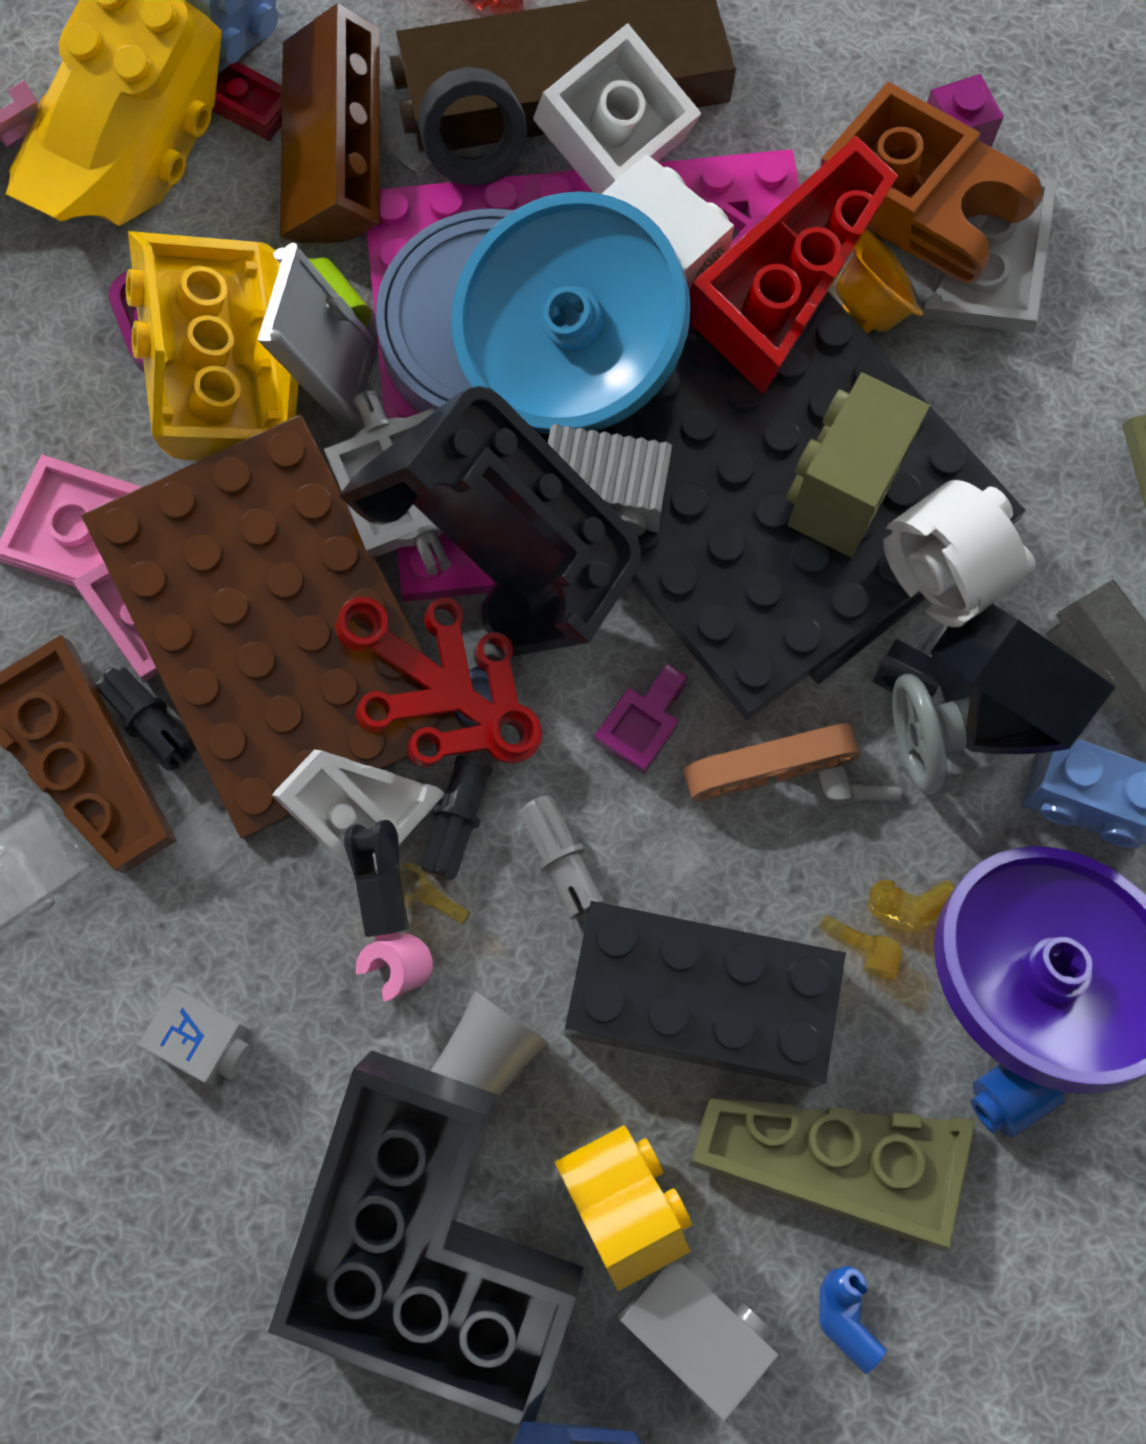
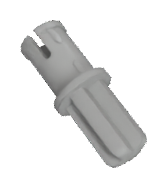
M542 796L528 802L520 810L521 818L542 859L538 867L542 872L548 871L567 910L568 918L571 920L588 913L591 901L605 903L604 897L600 895L581 856L585 850L584 846L581 843L575 844L553 798Z

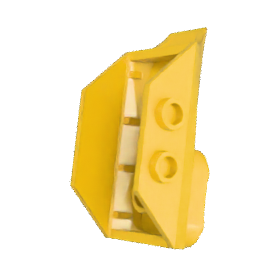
M79 0L61 33L58 43L59 54L63 61L47 93L42 97L38 106V112L7 171L10 174V179L5 195L60 222L74 217L90 215L99 216L117 226L123 225L159 204L172 185L177 184L181 180L186 168V158L197 137H201L209 127L211 111L215 104L222 30L205 14L185 0Z
M128 231L132 269H128L126 275V300L128 306L137 307L138 321H134L132 327V351L134 358L143 359L151 431L159 447L174 458L200 461L296 417L298 382L258 341L281 266L274 258L276 250L263 242Z

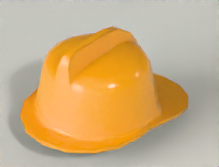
M867 229L837 280L835 290L843 302L842 307L868 334L873 329L879 332H886L911 313L919 317L924 313L916 302L911 282L893 252L878 236Z

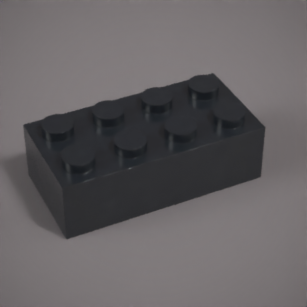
M591 901L564 1036L816 1088L825 1084L827 1080L846 952Z

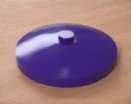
M1039 846L1014 848L992 855L973 867L962 878L944 903L938 918L934 940L936 969L943 993L956 1018L969 1036L987 1054L1011 1072L1043 1087L1076 1094L1111 1092L1127 1087L1146 1076V895L1128 879L1110 867L1082 854L1059 848Z

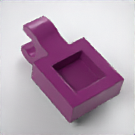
M667 663L644 697L628 687L594 735V742L642 774H645L678 727L679 720L668 714L667 711L686 687L684 682L688 676Z

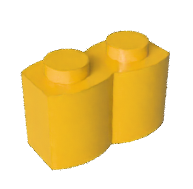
M623 1125L554 1162L617 1291L628 1287L690 1253L683 1231L693 1226L692 1221L676 1190L672 1188L662 1193L655 1178L663 1175L664 1172L646 1138L635 1143L627 1128Z

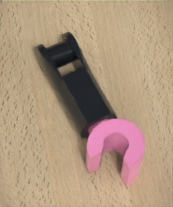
M380 820L370 829H366L360 824L349 826L345 831L344 846L356 882L365 937L375 936L376 942L367 945L360 952L356 962V974H365L389 965L391 971L390 979L382 988L383 1002H386L422 987L430 979L433 971V958L429 948L421 939L411 934H400V931L409 929L400 877L398 833L390 820ZM373 854H375V858H376V864H377V870H378V871H376V872H375V864H374Z

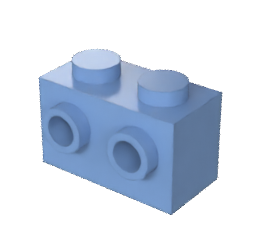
M1077 738L1070 749L1037 753L1021 805L1040 812L1042 817L1051 822L1067 826L1076 825L1098 833L1103 840L1113 845L1139 848L1146 844V763Z

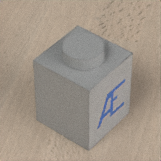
M172 987L139 1041L138 1046L200 1081L218 1087L223 1077L229 1080L233 1079L243 1066L251 1048V1045L244 1041L251 1030Z

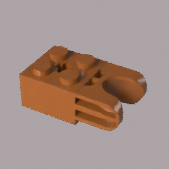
M889 81L886 82L821 157L822 166L854 136L863 141L898 175L868 229L949 277L967 284L979 279L987 269L990 258L988 239L980 230L970 224L967 219L976 215H990L1009 223H1019L1028 218L1037 209L1043 197L1040 180L1034 172L979 141L980 132Z

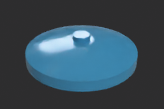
M564 192L549 195L523 205L508 214L482 238L471 253L459 277L452 305L451 324L454 348L459 364L471 386H482L494 390L536 432L550 434L551 425L559 424L562 427L571 426L574 429L583 428L586 431H598L619 423L634 414L655 396L668 380L682 354L690 322V294L681 261L669 239L660 227L638 208L615 197L594 192Z

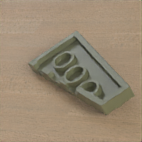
M710 1098L706 1103L689 1166L943 1252L950 1247L976 1119L952 1118L950 1120L921 1118V1115L893 1113L892 1115L855 1113V1109L829 1107L827 1110L795 1108L793 1104Z

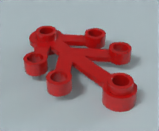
M356 597L343 605L335 626L339 640L346 647L355 651L371 649L427 689L388 695L382 691H371L365 694L356 709V719L362 728L370 732H380L395 720L456 711L477 724V726L442 733L433 727L418 729L407 743V755L412 763L423 768L436 765L444 756L487 750L493 758L500 762L516 764L529 759L538 750L542 740V727L535 713L518 703L510 665L513 646L505 635L497 632L484 635L475 646L473 652L474 661L477 666L483 671L488 672L492 697L491 703L473 690L460 628L464 613L461 605L456 600L449 597L437 598L430 604L424 616L427 630L437 638L442 668L387 629V613L376 600L369 597ZM438 609L447 610L453 616L454 623L450 626L439 624L434 617V611ZM353 620H362L369 625L371 633L365 637L356 636L351 632L349 623ZM494 644L498 646L502 651V660H490L484 653V645ZM371 702L381 704L386 710V718L381 721L370 719L366 714L365 705ZM504 725L513 726L519 733V742L516 744L507 743L501 736V727ZM420 738L431 739L437 747L436 755L432 757L422 755L416 747L417 740Z

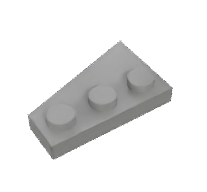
M1038 177L1043 191L1042 201L1028 218L1019 223H1009L990 215H977L972 225L980 230L988 239L990 258L987 269L979 279L968 284L959 282L945 274L935 293H932L926 303L922 320L1028 333L1035 332L1039 315L1057 179Z

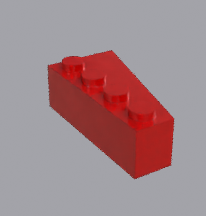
M854 136L694 280L689 291V323L763 395L874 219L898 177L857 136Z

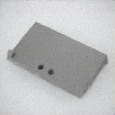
M290 243L286 248H279L274 252V258L281 266L258 341L341 427L359 430L364 426V423L357 414L358 409L354 404V399L364 392L377 347V340L295 243Z

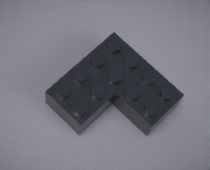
M371 1050L353 1068L268 1333L521 1426L523 1421L535 1422L577 1298L584 1267L457 1222L498 1094Z

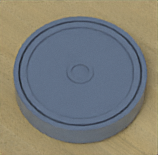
M478 209L461 212L441 219L411 238L399 250L384 274L376 302V326L383 360L395 388L403 399L418 413L431 408L437 410L456 394L473 388L459 364L454 348L451 324L454 294L462 270L475 247L499 221L514 210Z

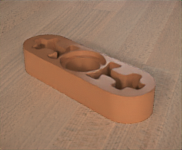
M844 723L703 758L686 766L683 769V774L691 800L700 802L768 785L767 778L776 776L779 782L842 766L859 758L861 752L852 725Z

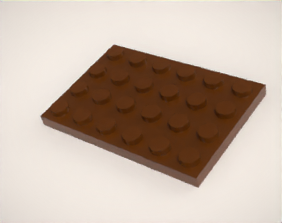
M301 414L81 515L242 840L292 816L272 794L314 749L385 770L409 758L407 755V743L418 729L433 727L441 733L462 729L454 712L395 720L380 732L367 731L358 723L356 719L357 706L362 697L371 691H382L388 695L427 689L371 649L355 651L346 647L339 640L335 628L337 617L343 605L356 597H369L376 600L387 613V629L423 655L424 653L374 555L368 556L347 503L339 497L341 491ZM353 620L349 623L351 632L356 636L365 637L371 633L369 625L362 620ZM371 702L365 705L366 714L370 719L381 721L386 718V710L381 704ZM420 738L417 740L416 747L421 752L435 745V743L429 738Z

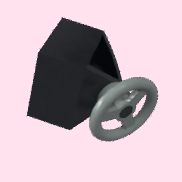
M992 604L963 626H948L930 651L945 703L934 705L927 688L915 675L903 674L896 680L892 695L896 735L904 763L912 781L921 792L927 795H934L943 788L946 780V753L964 750L965 748L972 752L1018 755L1070 749L1116 686L1019 619Z

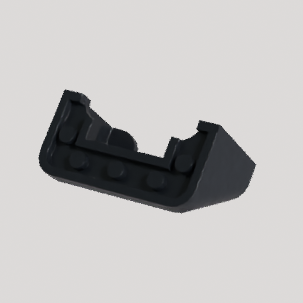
M482 386L464 390L448 400L360 469L339 495L357 514L372 524L385 525L398 521L407 513L412 505L419 509L495 581L482 604L481 618L484 628L488 633H501L510 640L513 646L512 656L590 643L634 576L641 559L638 537L631 527L501 395L491 388Z

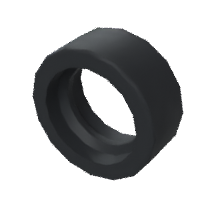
M464 67L448 71L431 84L420 103L418 127L426 155L441 175L457 184L480 186L496 182L514 168L524 152L528 132L524 111L507 82L487 69ZM471 95L486 96L494 101L502 111L505 123L503 136L494 148L483 155L472 158L455 155L448 150L441 138L440 124L445 110L460 98Z

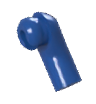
M844 1266L840 1269L831 1270L823 1279L820 1286L819 1324L824 1334L864 1374H867L882 1360L887 1352V1348L861 1324L862 1294L868 1291L864 1275L854 1267Z

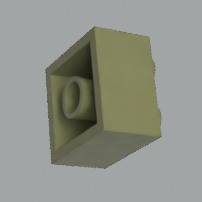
M863 372L858 377L850 394L839 389L823 419L822 424L825 426L817 441L814 439L810 440L794 473L797 476L786 497L787 501L794 504L787 526L852 558L899 472L930 405Z

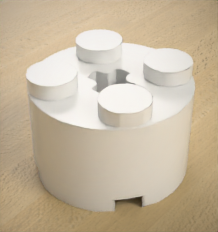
M951 480L944 483L890 522L886 529L892 530V533L883 539L887 561L903 589L910 597L920 591L933 604L925 612L936 621L950 627L963 626L1020 584L1026 576L1035 570L1036 566L1033 555L1023 545L1018 532L1010 521V518L1013 516V509L1006 496L997 488L988 487L981 491L977 487L960 480Z

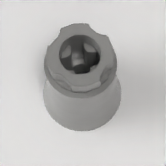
M475 990L459 1025L430 1071L498 1094V1099L520 1071L549 1042Z

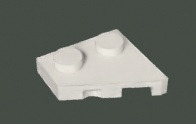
M315 749L272 794L352 874L353 872L344 846L345 831L349 826L360 824L366 829H370L380 820H390L397 830L400 844L445 795L438 787L423 784L385 770L363 765L347 758ZM373 854L374 864H375V871H376V870H377L376 858H375V854Z

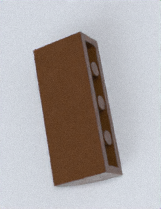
M336 3L283 41L280 237L300 243L344 242L380 224V28L339 3Z

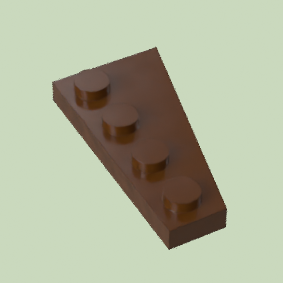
M59 635L0 672V745L4 750L10 752L29 772L27 775L43 792L49 794L64 811V816L113 870L126 873L177 841L70 640Z

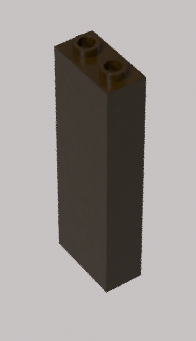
M587 0L396 31L399 55L389 56L395 90L405 89L407 99L399 100L405 135L415 133L419 156L426 155L418 127L422 99L431 84L448 71L464 67L487 69L507 82L524 111L528 131L526 138L546 135L533 120L543 92L627 23L697 108L728 103L731 100L736 65L717 0ZM471 95L460 98L445 110L441 118L440 133L442 141L449 151L498 143L504 132L503 114L497 104L486 96Z

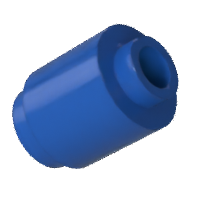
M999 1064L973 1082V1090L976 1097L971 1099V1106L978 1119L990 1132L996 1133L1000 1130L1006 1136L1014 1138L1064 1104V1095L1068 1092L1050 1089L1028 1081Z

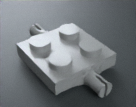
M366 391L372 412L369 410L363 393L359 394L354 399V404L366 428H363L352 439L324 449L340 491H343L360 469L436 410L431 408L407 418L387 419L376 391ZM347 504L368 556L374 555V557H377L403 546L416 545L426 567V572L429 575L438 574L437 565L431 552L434 553L442 572L451 566V562L438 537L443 532L414 505L398 521L378 525L362 518Z

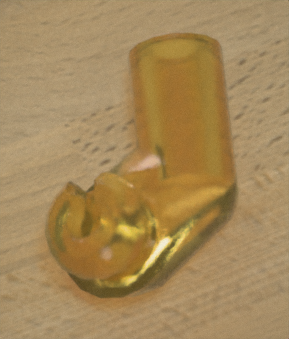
M945 879L917 896L903 891L899 887L895 888V881L880 880L875 882L869 890L868 909L872 916L882 924L910 933H917L938 921L943 905L955 887L950 881Z

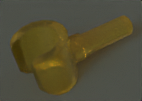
M412 863L401 864L405 868L415 871L419 876L420 882L414 892L403 893L405 901L418 899L424 904L434 907L457 923L465 924L470 916V911L439 893L438 889L428 884L423 870Z
M827 914L824 916L819 925L821 929L849 943L856 949L867 952L863 970L866 973L889 980L896 978L902 957L901 947L896 940L880 935L869 936L864 932L860 933Z

